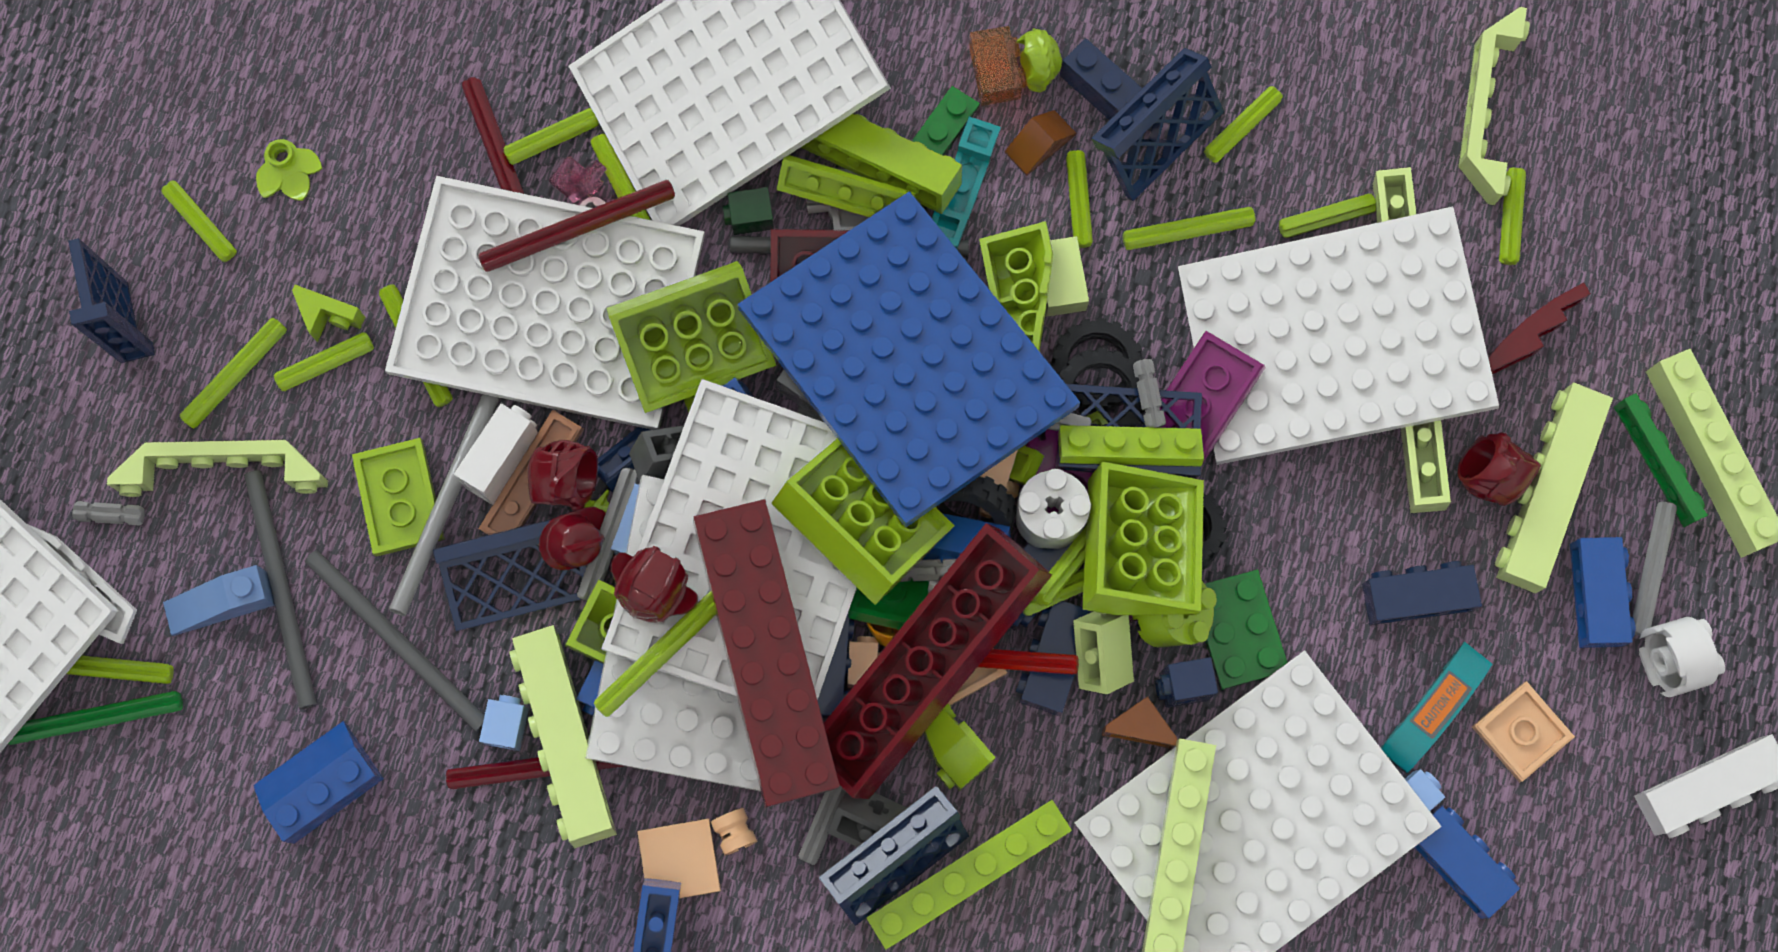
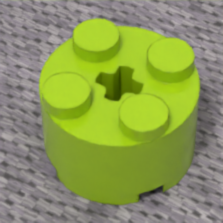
M1202 581V601L1199 614L1132 615L1133 620H1138L1141 631H1138L1140 637L1153 647L1163 648L1192 645L1208 639L1217 598L1214 590L1207 588Z

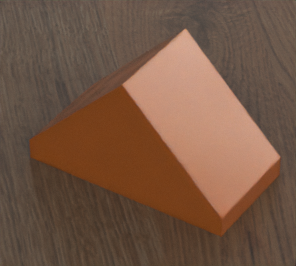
M1055 110L1032 117L1004 153L1028 176L1076 136L1077 133Z
M1148 696L1112 720L1102 730V736L1172 749L1177 743V737Z

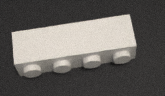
M1773 734L1759 737L1635 795L1634 797L1654 836L1667 834L1669 838L1676 837L1690 830L1687 825L1697 819H1699L1701 824L1719 817L1721 815L1719 809L1730 804L1732 809L1751 802L1753 799L1750 794L1758 790H1762L1763 794L1778 789V744Z

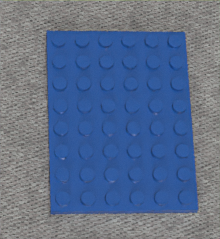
M910 191L738 303V310L836 438L839 439L843 447L905 528L1072 413L1080 405L1077 397Z

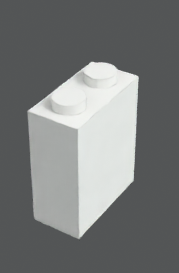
M500 404L454 473V476L467 490L492 505L538 434L536 430L537 424L530 419L532 416L516 405H513L510 409Z

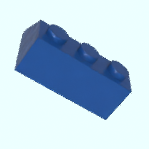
M342 721L253 786L264 815L281 840L294 844L384 778L345 721Z

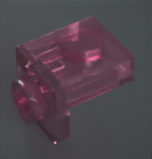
M568 156L550 177L549 182L575 203L585 195L591 198L604 183L600 178L607 168L598 160L584 168L571 156Z

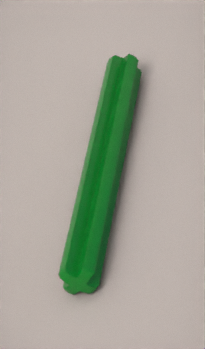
M177 691L29 720L26 721L8 744L14 745L181 711L183 709L182 695Z

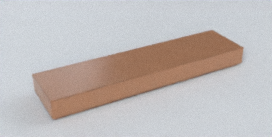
M552 410L478 529L490 535L524 526L537 504L531 503L528 487V464L533 452L538 447H544L558 440L576 442L584 429Z

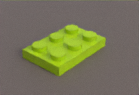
M416 438L352 454L373 555L378 557L416 547L436 502L423 440ZM443 531L438 541L445 540Z

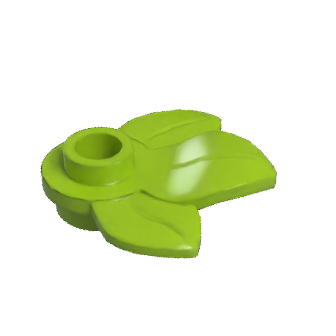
M274 140L266 147L264 152L265 163L256 173L257 188L263 198H268L281 190L291 199L303 201L310 190L308 175L322 170L320 159L310 149L296 148L288 140ZM282 152L288 153L285 160L277 161L278 154Z

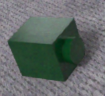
M768 187L727 193L729 205H722L725 226L732 225L734 235L774 229Z

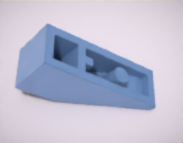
M257 565L221 575L163 602L171 636L275 606L267 571Z

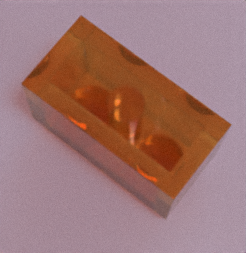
M1009 26L970 32L969 50L981 106L1020 100L1022 88L1027 86L1025 70L1023 67L1018 68L1016 57H1020V47L1016 43L1018 38L1011 36Z

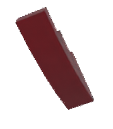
M1581 283L1548 302L1526 318L1488 356L1492 375L1535 355L1542 349L1544 345L1540 337L1557 330L1567 321L1563 311L1582 303L1591 294L1585 283Z

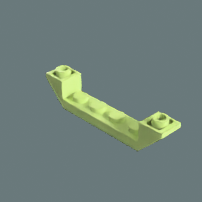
M1519 7L1485 30L1474 46L1459 168L1484 200L1491 205H1495L1502 196L1507 195L1511 180L1510 176L1506 175V162L1484 159L1488 141L1483 139L1484 129L1488 128L1492 110L1487 108L1488 98H1491L1496 82L1495 78L1491 77L1492 67H1495L1497 64L1499 49L1515 51L1521 41H1526L1530 22L1525 21L1527 8Z
M286 440L144 443L107 478V485L119 491L121 496L139 497L142 495V491H153L155 464L156 467L162 469L178 468V463H191V466L195 468H212L213 462H226V466L244 468L248 467V462H261V465L267 467L283 466V461H285L284 481L292 488H295V491L298 493H316L317 488L328 487V480Z

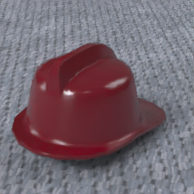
M584 507L550 520L543 528L539 538V551L542 559L550 567L558 570H570L592 563L601 550V543L605 540L604 535L599 531L606 513L596 507Z

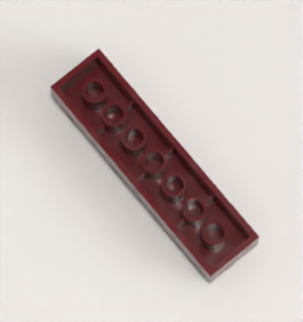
M763 499L693 516V525L765 808L838 789L840 786L766 500Z
M987 523L982 527L823 723L839 785L852 798H871L1052 577V574L1001 529Z

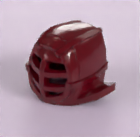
M1506 433L1488 434L1486 437L1481 434L1463 454L1459 461L1457 474L1465 489L1474 497L1506 506L1518 500L1526 492L1538 474L1541 464L1532 458L1531 454L1511 442V438Z
M558 440L544 447L536 448L528 464V487L531 503L568 506L574 511L584 508L596 488L598 456L590 446H584L569 440Z
M656 546L644 548L634 556L624 552L614 556L611 562V572L616 582L614 595L620 605L634 619L650 623L663 622L669 616L690 612L698 603L697 593L686 586L688 575L678 558L670 557L661 552V549Z

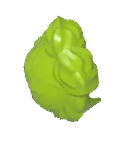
M1033 28L1032 31L1022 35L1016 43L1025 45L1020 54V63L1023 71L1026 73V85L1031 91L1041 93L1046 90L1047 86L1052 83V80L1059 73L1062 67V57L1056 40L1047 31Z

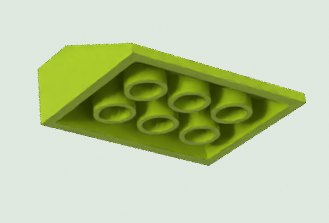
M738 261L606 308L645 413L696 395L701 379L722 386L733 378L741 379L777 366L771 351L738 310V303L752 295L743 268Z
M838 438L787 480L771 503L875 605L955 526L935 507L905 528Z
M1101 462L1088 479V496L1091 508L1086 522L1082 609L1112 615L1199 614L1202 601L1204 480Z

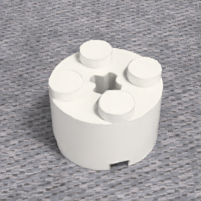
M1051 469L1033 476L1024 485L1018 498L1015 515L1016 526L1021 536L1035 547L1042 549H1061L1067 547L1080 535L1089 517L1091 502L1085 487L1077 478L1060 469ZM1047 506L1050 508L1056 507L1059 510L1058 513L1055 511L1050 514L1047 513Z
M1684 617L1647 628L1641 633L1640 639L1645 637V646L1639 648V656L1645 672L1653 686L1660 685L1665 690L1661 694L1666 697L1677 696L1712 685L1718 675L1725 672L1724 660L1716 651L1711 638L1712 629L1705 619L1696 620L1692 617Z

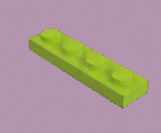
M791 155L784 157L782 160L777 185L778 191L866 217H871L909 192L906 189ZM910 191L912 195L916 198L917 193Z
M1060 425L1058 431L1060 463L1100 464L1101 462H1108L1119 465L1201 467L1204 461L1201 429Z

